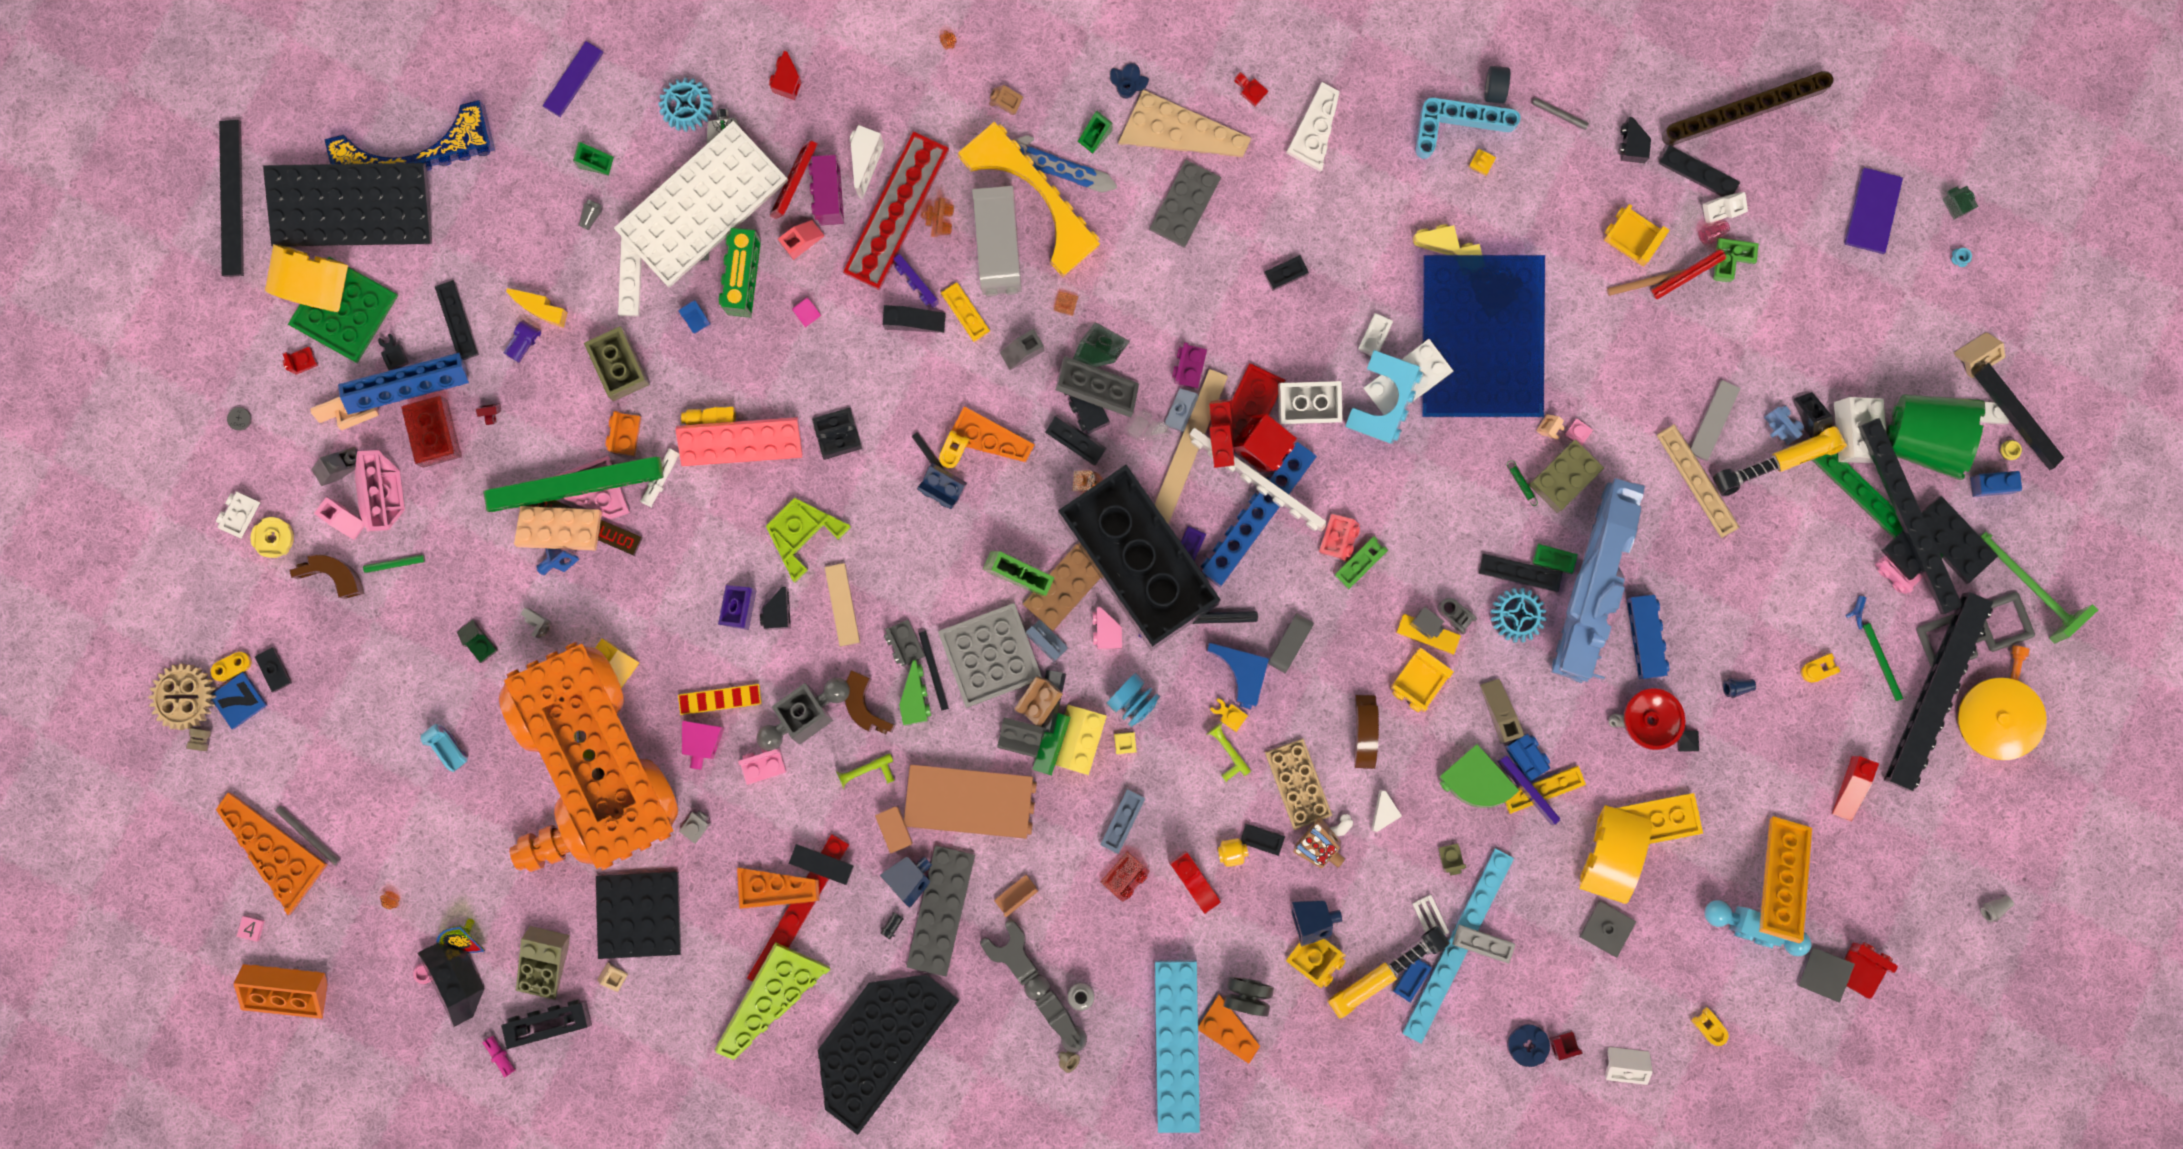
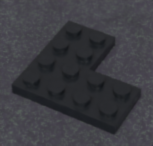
M1942 496L1936 498L1921 512L1940 556L1966 584L1974 580L1998 557L1991 547ZM1902 530L1881 551L1908 580H1912L1921 572V569L1905 532Z

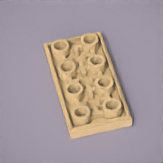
M1304 739L1265 752L1293 830L1314 823L1319 817L1325 819L1332 816Z

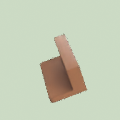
M898 806L875 815L890 854L913 844Z
M1025 875L994 901L1004 913L1003 915L1007 917L1039 890L1030 878Z

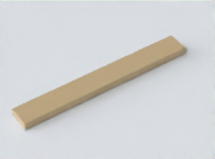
M1211 369L1208 371L1198 400L1155 502V506L1168 524L1199 450L1191 443L1192 440L1189 434L1195 428L1205 435L1211 420L1209 403L1219 400L1228 376Z

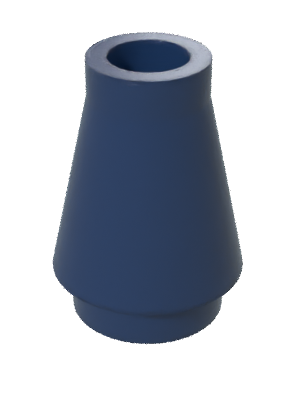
M1729 678L1723 683V691L1726 697L1736 698L1756 690L1754 679Z

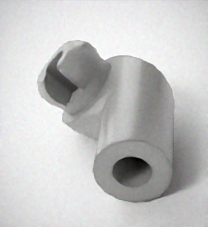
M1624 714L1611 715L1609 725L1614 728H1625Z

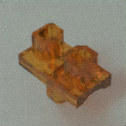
M939 198V201L934 202V210L933 206H927V212H921V218L926 220L925 226L931 227L932 223L930 237L950 235L952 232V223L943 222V216L952 217L954 205L946 203L945 198Z

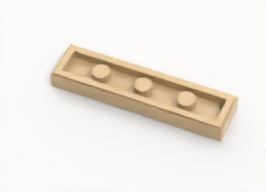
M842 563L825 567L839 646L860 643L846 565Z

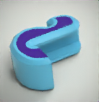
M434 724L421 734L420 739L423 745L431 746L449 771L455 772L468 761L466 753L458 747L454 737L443 726Z

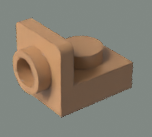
M1002 85L992 90L989 97L991 99L989 105L992 107L998 106L1009 114L1015 115L1023 96Z

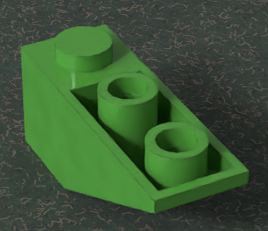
M916 660L912 662L899 704L904 726L929 721L928 717L932 716L930 705H926L924 698L928 696L926 684L922 685L921 676H924L922 664L918 665Z

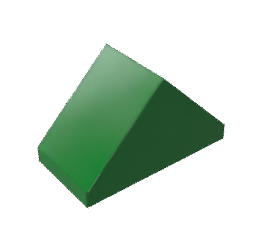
M1096 111L1078 142L1093 154L1111 134L1113 123Z
M578 142L573 162L579 169L609 176L614 157L582 142Z

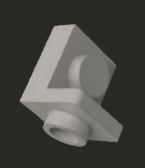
M529 608L523 609L520 615L526 618L524 621L534 627L537 625L532 636L535 638L544 637L549 631L550 626L548 624L550 621Z
M698 811V813L691 812L689 819L679 831L695 844L711 825L707 821L709 817L701 811Z

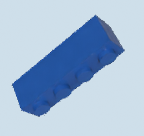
M1655 595L1626 599L1639 680L1668 676L1667 672H1669L1670 667L1668 660H1665L1664 654L1666 642L1662 639L1661 634L1663 622L1659 619L1658 611H1660L1659 600L1656 599Z

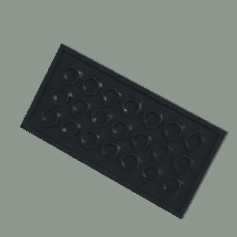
M426 163L263 165L271 246L273 244L281 246L432 244Z

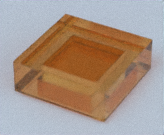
M1059 291L1054 311L1073 316L1078 296Z

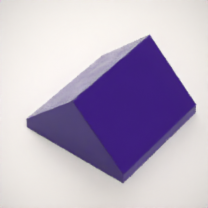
M726 585L718 625L749 630L757 591L750 587Z

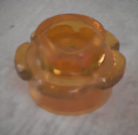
M945 30L939 36L940 42L945 50L953 49L957 43L956 37L952 32L949 33Z
M386 891L384 895L380 896L381 905L389 910L397 908L400 896L392 891Z

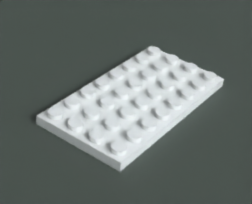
M732 121L615 226L614 229L670 288L718 245L727 234H730L731 228L739 226L780 189L788 179L742 129Z

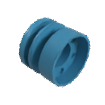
M1136 672L1106 703L1115 713L1124 708L1126 712L1122 716L1123 720L1131 714L1134 718L1128 723L1130 727L1142 721L1155 708L1158 699L1161 697L1158 693L1152 699L1147 697L1153 689L1149 688L1142 692L1140 689L1145 681Z

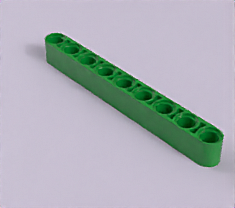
M650 457L483 491L486 511L497 512L664 478L661 457Z

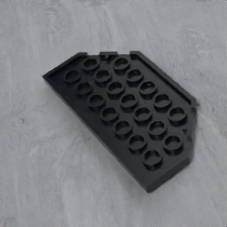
M928 974L869 982L818 1049L825 1110L858 1135L960 999Z

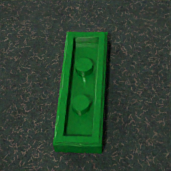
M1058 713L1054 734L1044 732L1032 770L1052 776L1071 717Z

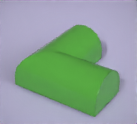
M1718 238L1716 251L1722 249L1726 254V259L1714 266L1713 280L1720 282L1733 281L1735 279L1736 262L1756 264L1759 243Z

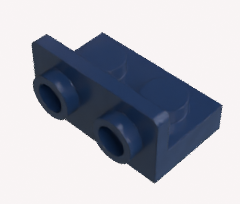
M932 463L923 481L918 485L917 490L922 492L924 496L939 502L941 506L952 509L958 503L967 482Z

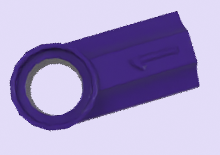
M525 320L520 321L514 330V337L503 353L520 363L529 347L536 343L534 341L538 336H541V330Z

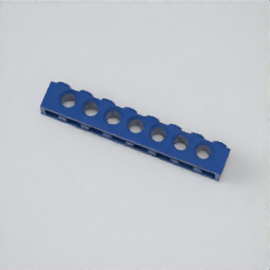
M1297 442L1293 450L1286 454L1281 467L1278 470H1274L1275 473L1271 478L1266 477V479L1289 495L1317 456ZM1295 461L1298 464V469H1289L1287 463ZM1277 477H1283V478H1285V480H1286V485H1285V486H1279V485H1277V484H1276V478H1277ZM1254 493L1248 501L1251 504L1247 511L1242 509L1236 519L1239 522L1235 527L1231 525L1224 534L1227 538L1223 543L1220 541L1212 550L1215 552L1211 559L1207 557L1200 566L1203 569V575L1220 588L1280 508L1274 502H1266L1264 495L1261 493ZM1252 510H1261L1263 516L1259 519L1254 518ZM1242 525L1249 526L1251 533L1243 535L1240 532V527ZM1230 541L1238 543L1239 549L1237 551L1229 550L1228 543ZM1219 557H1223L1227 561V565L1223 568L1216 565V559Z

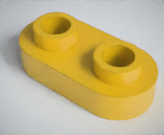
M236 652L214 663L210 670L212 678L216 681L224 682L240 675L242 672H246L251 667V657L247 653ZM240 658L241 664L238 666L237 660ZM220 668L223 669V673L221 675L218 673V670Z

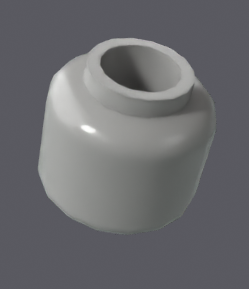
M1076 983L1068 991V1002L1076 1010H1087L1094 1002V991L1086 983Z

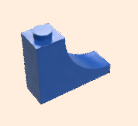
M1209 643L1207 652L1222 659L1234 675L1237 685L1236 702L1240 703L1239 707L1250 710L1252 706L1256 707L1269 658Z

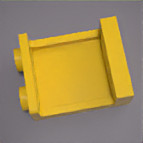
M1629 204L1626 208L1621 207L1615 216L1618 219L1616 223H1610L1604 232L1607 235L1604 241L1644 267L1670 230L1665 226L1661 229L1631 210L1632 205Z
M1419 648L1390 689L1393 690V696L1401 701L1403 698L1410 703L1409 707L1417 713L1420 711L1426 712L1431 701L1454 671L1422 648Z

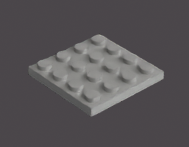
M1015 603L938 631L966 708L1030 685L1036 677L1042 678Z

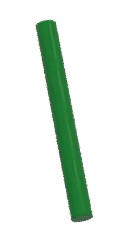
M1871 623L1863 625L1895 701L1904 699Z

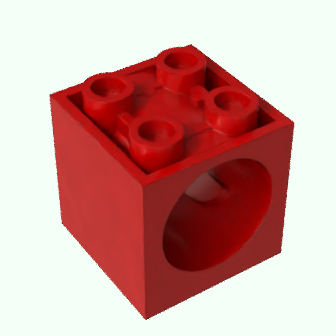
M1268 414L1253 415L1233 442V448L1235 453L1259 472L1278 470L1283 464L1282 459L1295 447L1294 442L1297 438Z

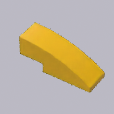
M507 288L506 292L530 314L549 324L564 328L568 312L563 308L549 306L550 300L545 296Z

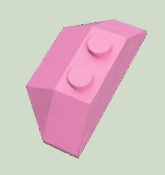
M379 450L358 451L355 483L360 517L368 532L389 530L405 511L400 470L384 457Z

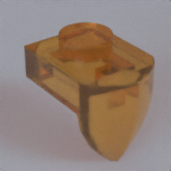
M1092 470L1074 471L1072 491L1086 492L1101 482L1103 478L1099 473Z

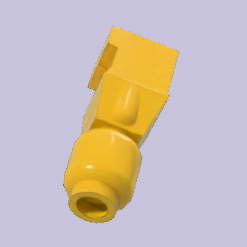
M734 407L706 408L703 412L701 409H688L686 412L681 413V422L686 425L736 422V409Z

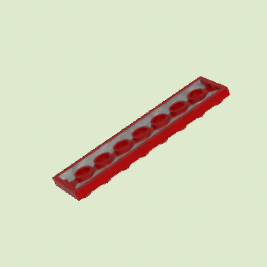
M913 131L843 271L845 275L880 291L894 263V258L898 255L949 152L948 147Z

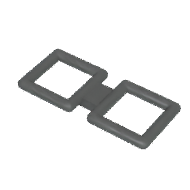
M2018 592L1991 600L1993 602L1991 608L2013 601L2025 632L1995 642L1986 620L1984 623V633L1978 638L1976 643L1985 640L1988 649L1991 652H1995L2035 636L2034 629ZM1953 614L1918 626L1916 629L1930 666H1932L1936 656L1926 632L1950 624ZM1977 649L1969 661L1978 657Z

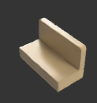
M1984 333L1955 351L1954 354L1955 357L1965 363L1966 373L1969 377L1973 378L1985 364L1990 363L1993 366L2005 358L2004 343L1991 334Z

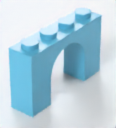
M1374 350L1367 370L1393 380L1399 392L1398 403L1390 413L1382 416H1376L1360 409L1352 408L1345 427L1393 444L1394 440L1398 441L1402 431L1399 429L1402 421H1406L1409 413L1406 410L1408 403H1412L1416 395V391L1413 390L1416 383L1419 384L1423 377L1422 367Z

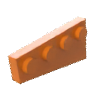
M965 406L952 428L953 431L957 432V435L970 439L966 446L967 448L1022 462H1027L1035 447V444Z

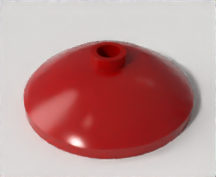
M1657 688L1642 690L1635 694L1626 705L1624 712L1626 731L1631 739L1643 748L1662 750L1671 747L1680 739L1685 729V712L1681 703L1674 695L1665 690ZM1648 717H1651L1653 719L1652 724L1648 723Z

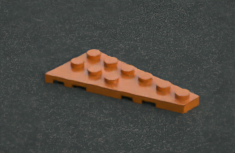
M227 793L215 810L228 829L236 836L237 842L244 848L248 854L247 857L264 882L268 883L274 892L275 898L281 902L286 914L291 915L328 864L234 794Z

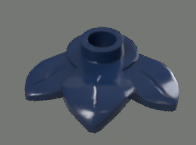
M1135 63L1127 64L1123 70L1112 68L1110 72L1111 83L1117 87L1118 94L1125 99L1131 98L1136 91L1144 90L1149 82L1148 77L1140 76V69Z

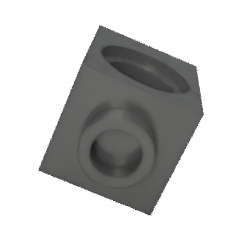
M1423 607L1410 625L1428 639H1431L1433 636L1437 638L1444 629L1442 624L1445 621L1426 607Z

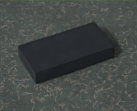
M1245 824L1241 837L1242 844L1277 856L1280 855L1285 836L1249 824Z

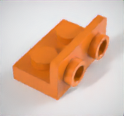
M614 411L613 416H610L609 428L611 430L610 436L607 435L605 446L607 450L615 454L635 456L642 417Z

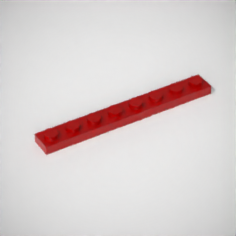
M831 834L821 853L841 860L850 844ZM810 871L806 877L818 880L820 896L829 879ZM816 901L789 905L747 979L752 982L754 981L775 942L787 948L790 947Z

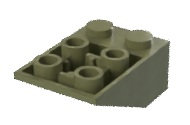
M533 926L528 928L521 938L516 991L556 1000L569 948L570 935Z

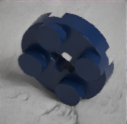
M1524 1024L1516 1028L1509 1035L1507 1047L1512 1059L1518 1064L1525 1067H1535L1543 1064L1548 1057L1550 1041L1547 1034L1539 1027ZM1531 1040L1534 1048L1527 1052V1048L1523 1047V1044Z

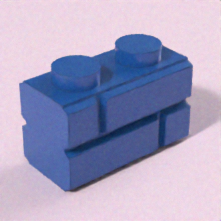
M2020 471L1986 473L1970 477L1973 497L2014 494L2022 491Z
M1527 733L1506 745L1505 749L1518 769L1530 782L1550 769L1548 765L1550 760L1544 752L1540 753L1537 746L1539 743L1533 735L1529 736Z

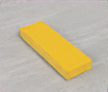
M958 282L941 292L942 297L973 342H976L990 332Z
M1406 614L1402 615L1396 631L1397 634L1449 654H1455L1461 635L1443 629L1437 638L1433 636V638L1428 639L1410 625L1414 617Z

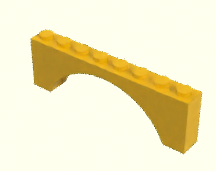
M993 122L958 152V158L970 172L988 169L1011 173L1029 183L1041 195L1051 212L1055 227V248L1050 264L1063 278L1099 247L1100 243L1098 241L1100 239L1093 231L1089 232L1085 227L1087 224L1082 217H1076L1072 212L1073 207L1066 200L1063 202L1059 197L1060 192L1054 185L1050 186L1046 182L1047 177L1041 170L1037 171L1032 166L1034 164L1032 159L1028 155L1024 156L1019 151L1021 149L1019 144L1014 139L1011 141L1006 136V129L1001 124L997 125Z

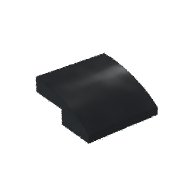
M851 408L812 418L815 434L824 460L862 449Z

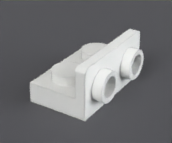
M236 491L235 494L230 493L225 503L228 507L225 512H220L216 522L219 523L217 526L219 529L242 538L260 502Z

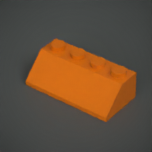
M242 965L233 983L241 1010L323 1019L328 985L325 973L259 965Z

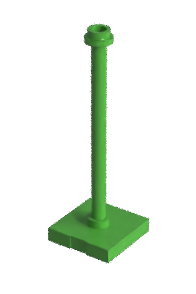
M1986 531L1980 536L1998 555V558L2063 620V625L2049 637L2054 644L2072 636L2098 611L2092 604L2078 610L2074 615H2069L1991 539L1993 536L1991 533L1989 534Z

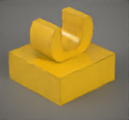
M1478 149L1469 168L1487 176L1496 157Z

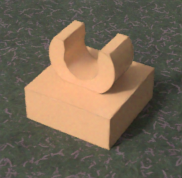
M1546 414L1536 431L1543 436L1559 439L1556 433L1558 430L1564 431L1565 428L1562 425L1564 420L1559 416Z

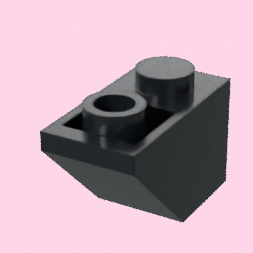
M1629 117L1621 125L1620 135H1623V143H1620L1618 153L1622 155L1621 161L1645 164L1650 158L1651 138L1633 117Z

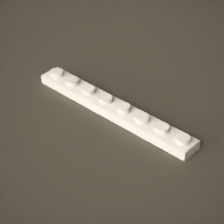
M1194 428L1189 434L1192 440L1191 443L1198 449L1204 448L1207 450V454L1213 459L1211 439ZM1235 456V466L1225 467L1231 472H1234V470L1238 472L1244 482L1248 484L1252 482L1257 486L1256 489L1265 496L1268 494L1273 497V502L1278 506H1285L1290 509L1289 513L1295 518L1299 519L1301 517L1304 519L1310 529L1314 531L1318 529L1322 532L1326 527L1324 519Z

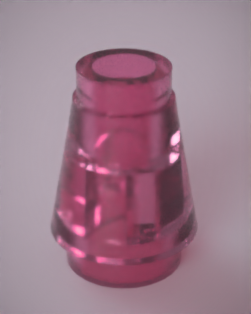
M1724 220L1702 226L1698 231L1699 239L1703 244H1712L1730 231V225Z

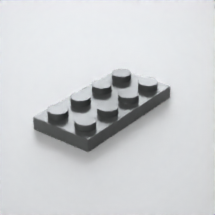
M1185 160L1150 227V231L1185 248L1221 177Z
M1064 356L1055 390L1131 418L1134 413L1139 383Z

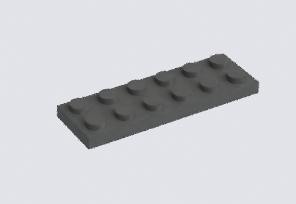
M935 846L931 861L932 866L928 874L930 884L924 891L907 968L947 977L974 864V854Z

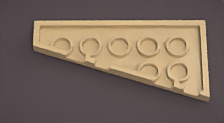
M1143 90L1118 144L1243 157L1251 138Z

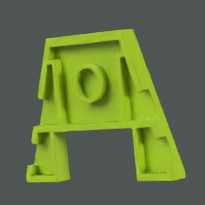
M796 498L766 525L772 541L794 583L808 571L794 555L823 526L838 540L852 528L849 524Z

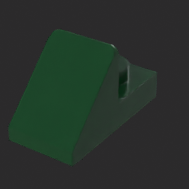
M473 619L457 631L461 644L469 648L479 663H483L498 651Z

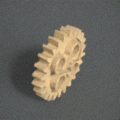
M180 664L172 665V669L165 668V674H158L160 680H153L156 688H150L154 692V695L148 696L149 699H154V702L149 704V707H155L152 714L159 715L156 720L163 721L162 725L169 726L170 729L185 730V728L190 729L193 726H200L199 720H207L204 714L212 713L208 709L209 706H215L214 703L210 702L211 699L216 698L215 695H211L215 687H209L213 680L206 679L208 673H201L202 668H195V665ZM174 683V689L172 691L171 685ZM192 683L194 684L193 690H191ZM167 695H198L199 698H198V699H166V696H167ZM173 703L174 708H173V710H172V712H171L170 706H171V704ZM191 704H193V709H192V711L190 710V705H191Z

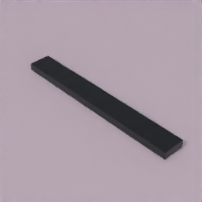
M240 120L219 121L221 276L235 277L244 276L242 135Z

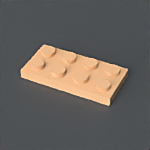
M520 506L514 545L527 548L596 551L602 512L594 509Z

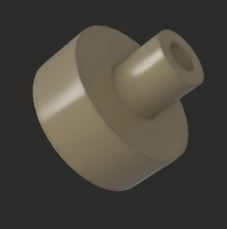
M1062 1051L1058 1055L1060 1059L1059 1067L1066 1073L1075 1070L1080 1062V1057L1076 1053L1069 1051L1065 1053Z

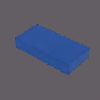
M1418 959L1415 961V964H1411L1407 967V970L1405 969L1392 991L1411 1003L1432 967Z

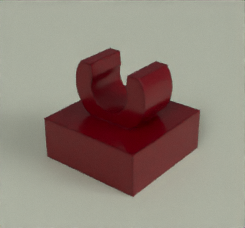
M500 403L482 405L476 408L477 417L484 416L486 425L495 424L497 422L496 414L501 412Z

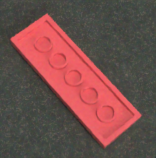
M798 417L676 426L681 466L802 458L803 456Z

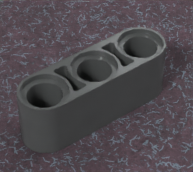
M1296 613L1282 640L1273 652L1274 654L1269 659L1268 664L1285 674L1311 631L1314 622Z

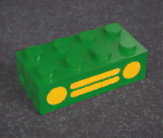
M731 228L730 234H727L726 245L729 247L728 254L725 253L724 255L726 271L722 273L721 284L724 286L723 293L719 294V305H721V308L728 316L752 318L761 239L755 230Z

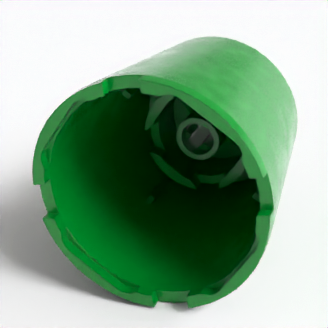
M1903 394L1897 405L1893 408L1891 425H1888L1886 431L1897 458L1948 477L1963 480L1965 478L1963 473L1964 471L1969 472L1980 444L1984 425L1979 424L1981 416H1985V402L1979 399Z

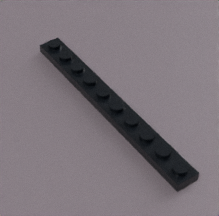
M1880 418L1858 426L1940 614H1946L1963 606Z

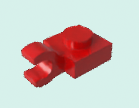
M1241 72L1235 77L1234 82L1243 89L1240 95L1254 107L1269 92L1255 78L1249 82L1247 77Z

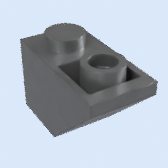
M1033 329L1015 339L1000 352V355L1009 370H1012L1045 350L1043 343Z
M355 447L320 457L311 469L320 485L324 486L336 482L353 472L356 468L357 450Z

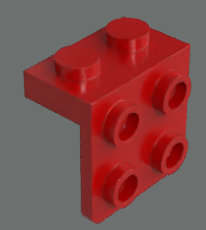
M1865 942L1862 944L1852 943L1844 960L1855 964L1847 987L1863 997L1871 999L1886 972L1895 973L1898 965L1892 962L1893 958L1884 953L1879 955L1874 952L1875 948Z

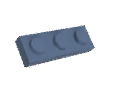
M1127 789L1100 844L1101 846L1119 854L1146 798Z

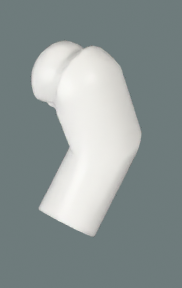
M1344 814L1340 817L1341 823L1338 826L1329 827L1336 836L1345 835L1353 826V820H1351L1349 814Z

